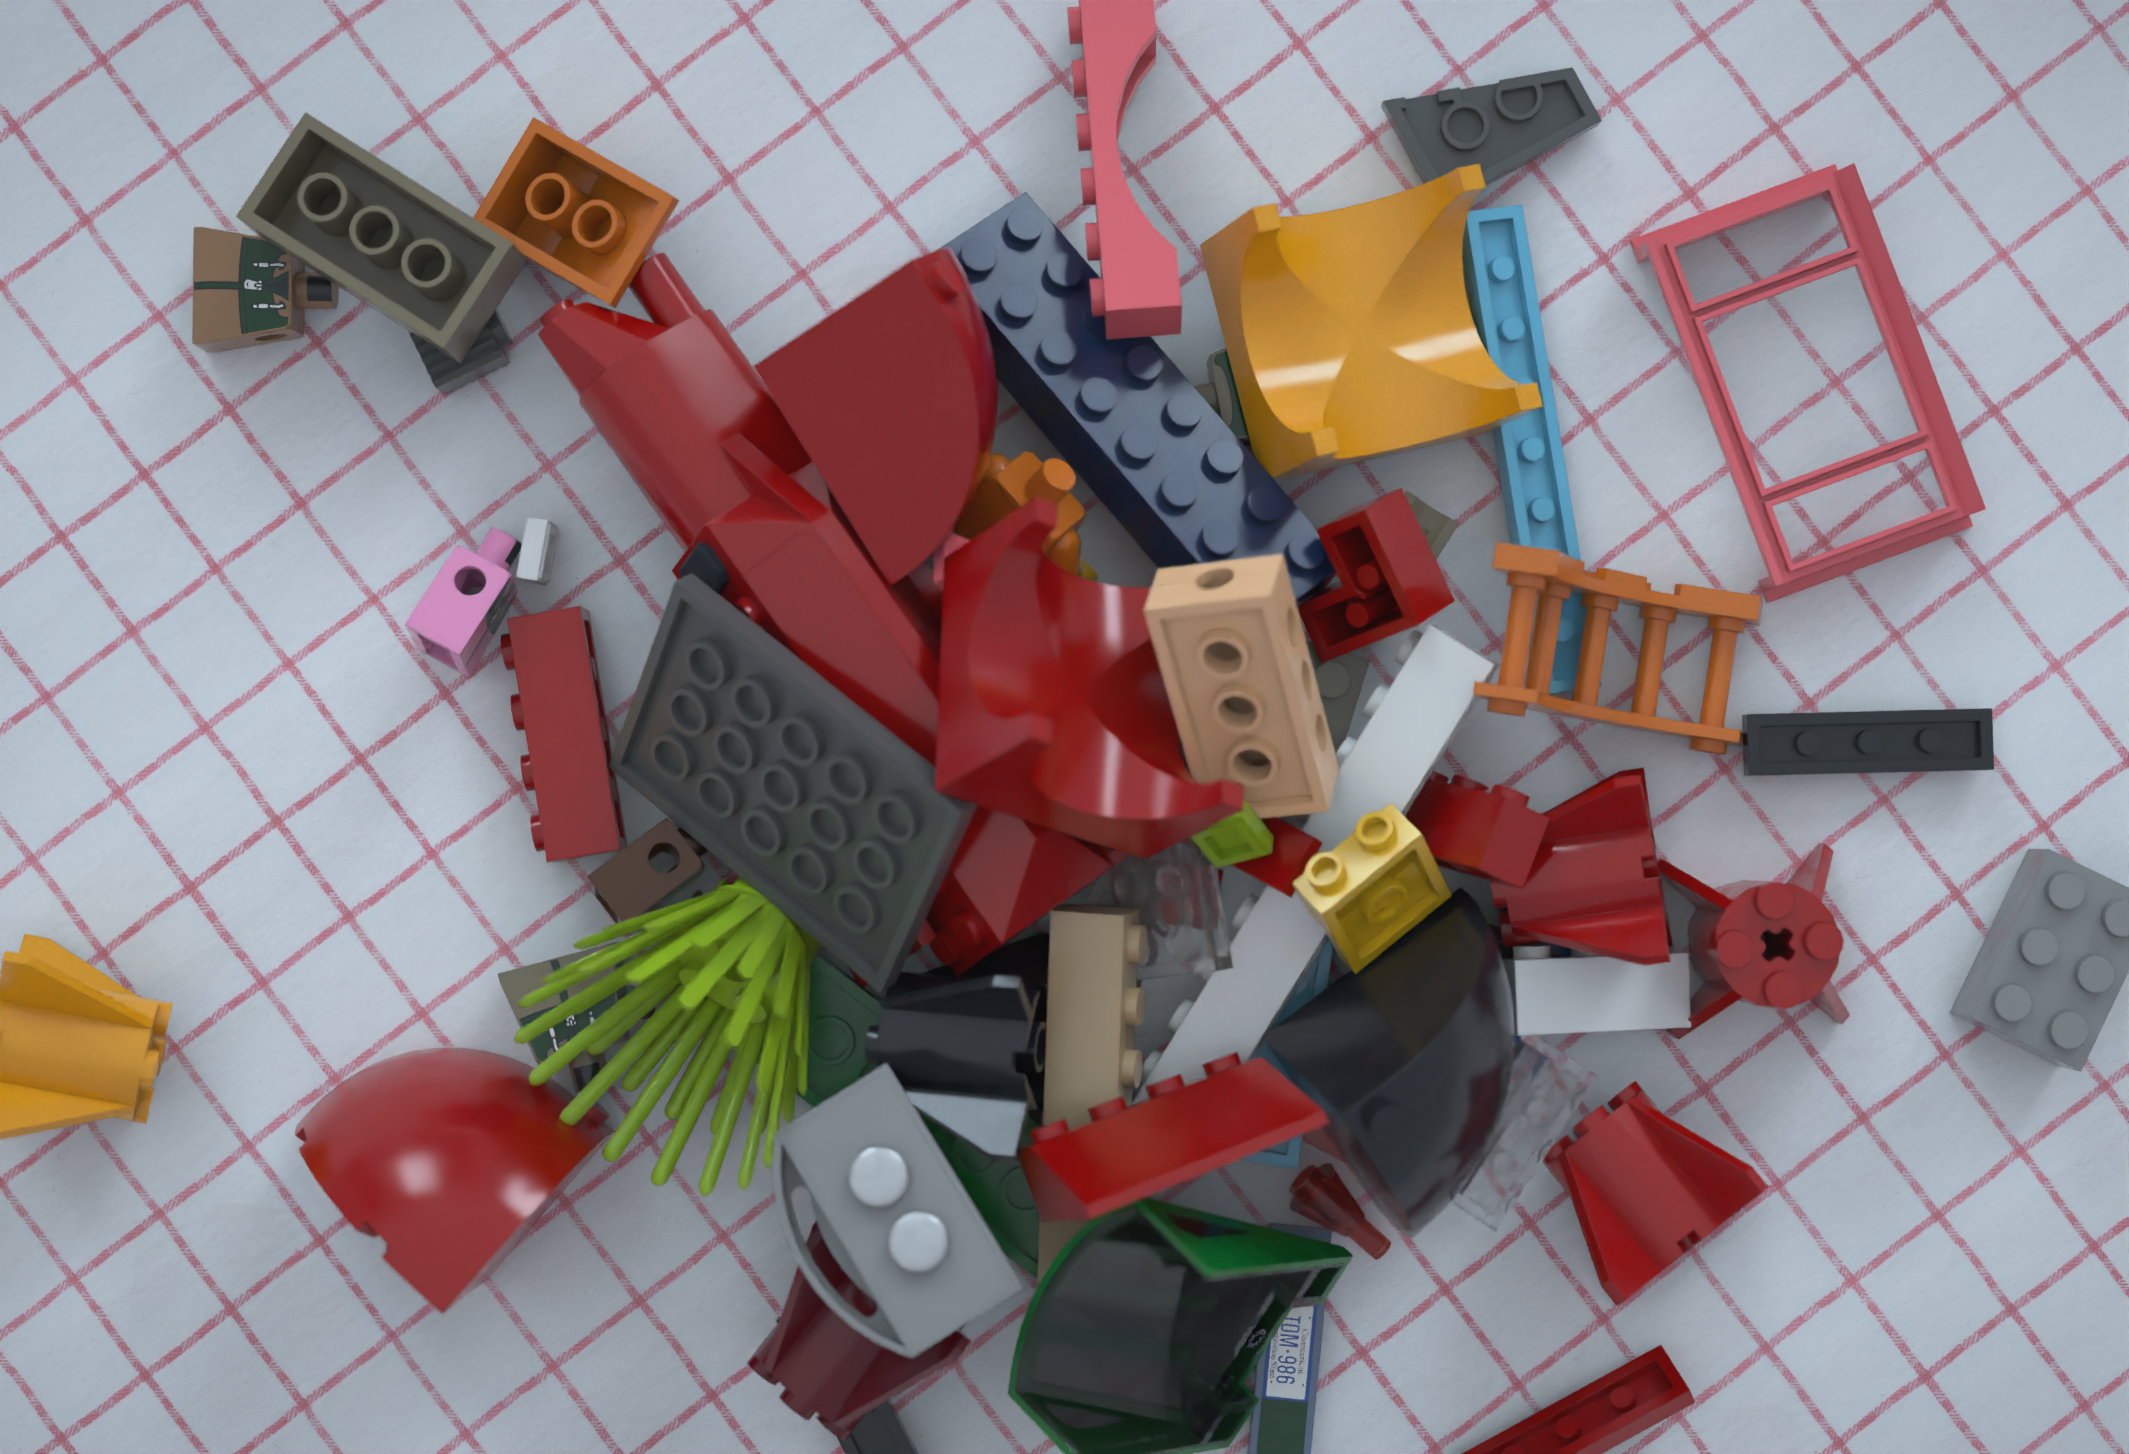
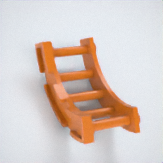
M1496 542L1492 568L1508 576L1506 585L1512 587L1498 684L1474 683L1473 695L1489 700L1487 711L1525 717L1526 709L1595 723L1690 738V750L1726 755L1727 744L1741 746L1743 737L1741 730L1724 728L1737 635L1744 634L1745 624L1759 626L1763 604L1761 596L1687 584H1675L1674 595L1651 591V583H1646L1647 577L1608 568H1597L1596 572L1584 570L1585 562L1569 557L1558 550ZM1570 593L1581 595L1580 606L1586 608L1572 701L1549 695L1563 600L1570 599ZM1537 597H1538L1537 607H1536V613H1535V620H1534V626H1533V633H1532V639H1531V632H1532V625H1533L1534 612H1535V606H1536V599H1537ZM1618 603L1640 607L1639 618L1645 619L1631 712L1597 706L1611 612H1617ZM1677 614L1709 618L1707 629L1713 630L1699 724L1655 717L1669 623L1676 622ZM1528 652H1529V659H1528V666H1527V672H1526V679H1525V685H1524V688H1523L1524 678H1525V671H1526V665H1527V658H1528Z

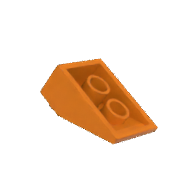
M533 117L473 218L512 242L527 260L616 308L679 200Z

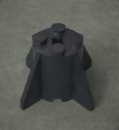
M1038 934L1002 946L960 976H956L951 967L947 965L924 973L901 972L893 986L881 994L879 993V1002L882 1007L879 1026L871 1025L866 1035L865 1058L867 1063L878 1064V1068L887 1063L918 1113L991 1160L1017 1163L1028 1111L1044 1110L1047 1026L1045 1020H1047L1050 934Z

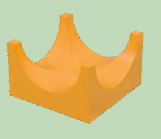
M1480 163L1456 168L1432 181L1390 196L1326 212L1299 216H1279L1276 203L1253 207L1200 244L1253 454L1275 481L1478 436L1543 407L1537 382L1530 384L1518 383L1506 376L1496 366L1481 342L1469 309L1463 276V236L1470 208L1475 198L1486 188Z

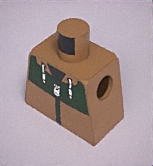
M194 227L192 344L204 351L222 352L299 339L304 336L305 309L337 308L339 286L317 272H305V265L262 237L205 227Z

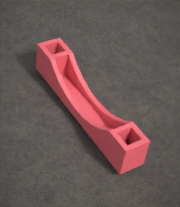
M1079 0V7H1067L1070 45L1082 44L1083 60H1072L1074 98L1086 97L1087 113L1076 114L1078 151H1090L1092 168H1080L1083 206L1095 205L1096 223H1085L1087 260H1100L1101 278L1090 279L1092 317L1104 316L1106 340L1181 334L1182 303L1177 249L1154 228L1135 202L1122 172L1118 152V138L1125 111L1138 85L1156 63L1154 0Z

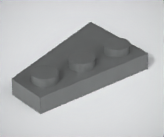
M1573 67L1503 79L1499 83L1461 90L1460 87L1437 91L1436 94L1405 99V97L1383 101L1381 104L1382 110L1423 184L1439 178L1456 168L1480 163L1485 186H1488L1595 128L1602 121Z

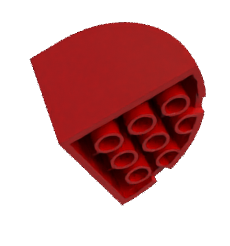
M950 247L941 248L910 260L753 366L889 586L901 580L926 561L946 542L961 522L978 493L991 457L995 438L998 386L991 340L976 295L960 262Z
M460 1047L411 1051L366 1067L325 1095L302 1118L295 1130V1136L304 1142L299 1148L300 1154L308 1169L333 1204L358 1232L373 1238L379 1235L387 1243L385 1247L386 1252L382 1258L442 1314L484 1283L615 1132L605 1123L610 1115L598 1102L575 1125H568L560 1119V1114L575 1096L552 1078L541 1085L534 1086L529 1081V1075L535 1068L504 1055Z

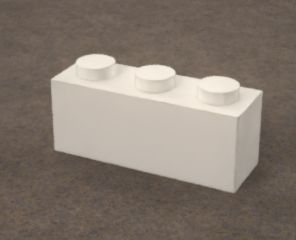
M1550 945L1513 946V958H1503L1508 974L1513 999L1515 1036L1691 1027V1023L1688 1021V1018L1691 1016L1688 953L1669 952L1670 962L1644 966L1572 948L1571 955L1551 956Z

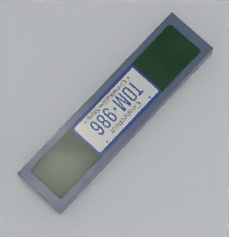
M1269 1223V1228L1331 1243L1332 1230L1330 1228ZM1304 1291L1256 1363L1253 1394L1259 1401L1251 1412L1247 1454H1311L1325 1301L1322 1305H1317Z

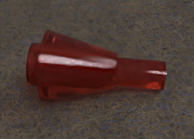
M1325 1163L1318 1168L1314 1164L1309 1165L1295 1178L1289 1189V1192L1293 1195L1290 1202V1210L1344 1237L1349 1236L1374 1260L1380 1259L1388 1251L1391 1241L1364 1218V1212L1331 1163Z

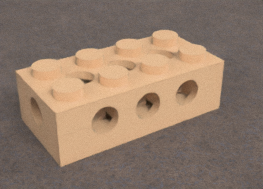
M1276 554L1158 569L1144 608V613L1192 778L1197 783H1211L1225 779L1242 785L1243 799L1259 818L1329 812L1339 766L1284 555Z

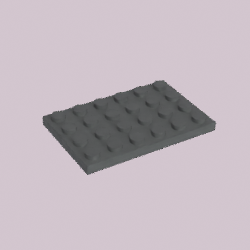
M693 573L675 581L608 767L881 994L897 982L977 804L936 792L935 767Z

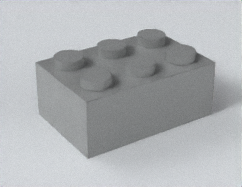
M2028 849L1949 1013L2059 1067L2082 1071L2129 972V888L2050 849Z

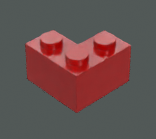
M1402 487L1354 507L1316 530L1340 581L1331 584L1297 605V609L1323 663L1420 625L1455 601Z

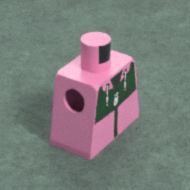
M491 527L476 553L460 545L453 549L405 624L418 650L471 678L518 592L513 576L508 572L521 550L522 544L518 540L497 528ZM483 587V590L478 594L465 595L471 588Z

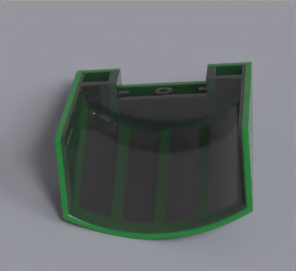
M1148 1197L1098 1215L1081 1228L1064 1246L1039 1283L1023 1319L1016 1342L1008 1395L1064 1454H1193L1229 1447L1259 1401L1243 1384L1291 1309L1322 1305L1353 1258V1255L1343 1246Z

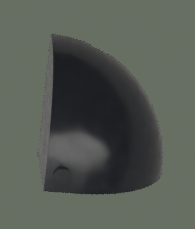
M1461 887L1454 891L1449 899L1357 974L1350 970L1263 1036V1039L1294 1085L1325 1111L1329 1124L1324 1125L1323 1128L1379 1211L1398 1230L1410 1238L1416 1236L1430 1224L1455 1198L1471 1177L1498 1125L1508 1094L1513 1068L1515 1040L1514 1010L1506 967L1495 935L1475 899Z

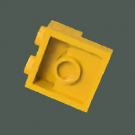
M1391 803L1380 812L1374 811L1364 815L1358 821L1352 835L1331 852H1321L1313 856L1307 863L1304 873L1292 882L1309 914L1325 930L1340 959L1354 974H1357L1452 896L1422 834Z

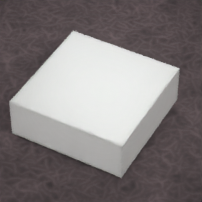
M526 518L516 578L525 582L546 586L547 582L550 583L559 529L555 524L544 519Z

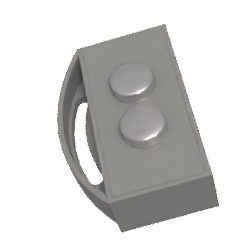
M887 1063L778 1130V1135L775 1134L773 1144L774 1192L780 1222L789 1247L802 1272L821 1298L849 1325L874 1342L899 1354L913 1358L1024 1288L1019 1276ZM802 1186L809 1191L819 1229L832 1255L854 1283L877 1303V1312L872 1317L863 1316L847 1303L831 1286L816 1265L804 1242L796 1220L791 1198L795 1188Z

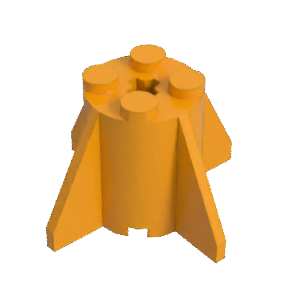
M24 934L19 953L5 951L1 966L0 1140L108 1118L147 1124L154 1095L153 1085L155 1077L160 1074L167 1040L165 1038L173 1003L139 997L51 939Z

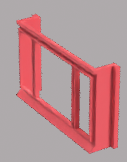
M1855 163L1840 170L1837 169L1836 164L1629 241L1638 264L1650 260L1769 574V577L1758 580L1766 603L1973 527L1969 515L1985 510L1986 507ZM1828 195L1848 248L1695 304L1675 250L1820 196ZM1855 266L1918 432L1765 489L1702 322ZM1925 450L1946 508L1798 563H1793L1772 506Z

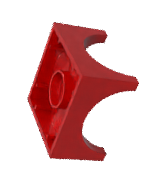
M1035 497L945 556L935 791L1147 859L1242 811L1243 786L1225 779L1211 783H1197L1185 766L1180 750L1178 727L1144 613L1151 587H1126L1099 583L1076 576L1054 564L1045 556L1041 548L1047 537L1057 529L1058 505Z

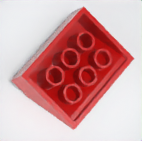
M1236 1051L1202 1064L1206 1076L1184 1084L1180 1073L1145 1086L1149 1098L1127 1106L1124 1096H1120L1088 1108L1091 1120L1069 1129L1066 1118L1036 1128L1029 1132L1033 1143L1020 1148L1018 1159L1042 1222L1091 1219L1329 1124L1328 1118L1321 1107L1265 1059L1259 1057L1241 1062Z

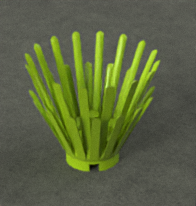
M740 876L733 885H726V877L720 880L709 893L601 928L604 931L579 940L573 947L588 949L643 928L645 929L540 979L541 982L548 985L526 995L517 1005L522 1008L532 1007L656 944L521 1028L516 1033L514 1041L519 1044L527 1043L569 1016L584 1012L630 982L639 984L532 1070L529 1075L530 1083L534 1086L541 1085L584 1050L587 1049L588 1053L594 1056L604 1052L676 989L560 1114V1119L568 1125H575L637 1059L624 1075L621 1082L622 1088L625 1091H635L673 1046L602 1151L603 1158L606 1161H617L705 1034L665 1107L666 1117L671 1120L678 1118L651 1175L652 1183L655 1186H662L669 1180L732 1048H737L711 1120L710 1128L715 1136L699 1181L698 1188L702 1196L709 1195L715 1188L764 1037L765 1042L756 1075L758 1089L738 1174V1184L741 1190H745L751 1182L761 1135L764 1133L766 1126L763 1162L769 1169L773 1161L775 1134L778 1135L781 1110L784 1120L789 1124L795 1110L796 1088L798 1086V1090L805 1097L807 1086L810 965L819 952L821 944Z

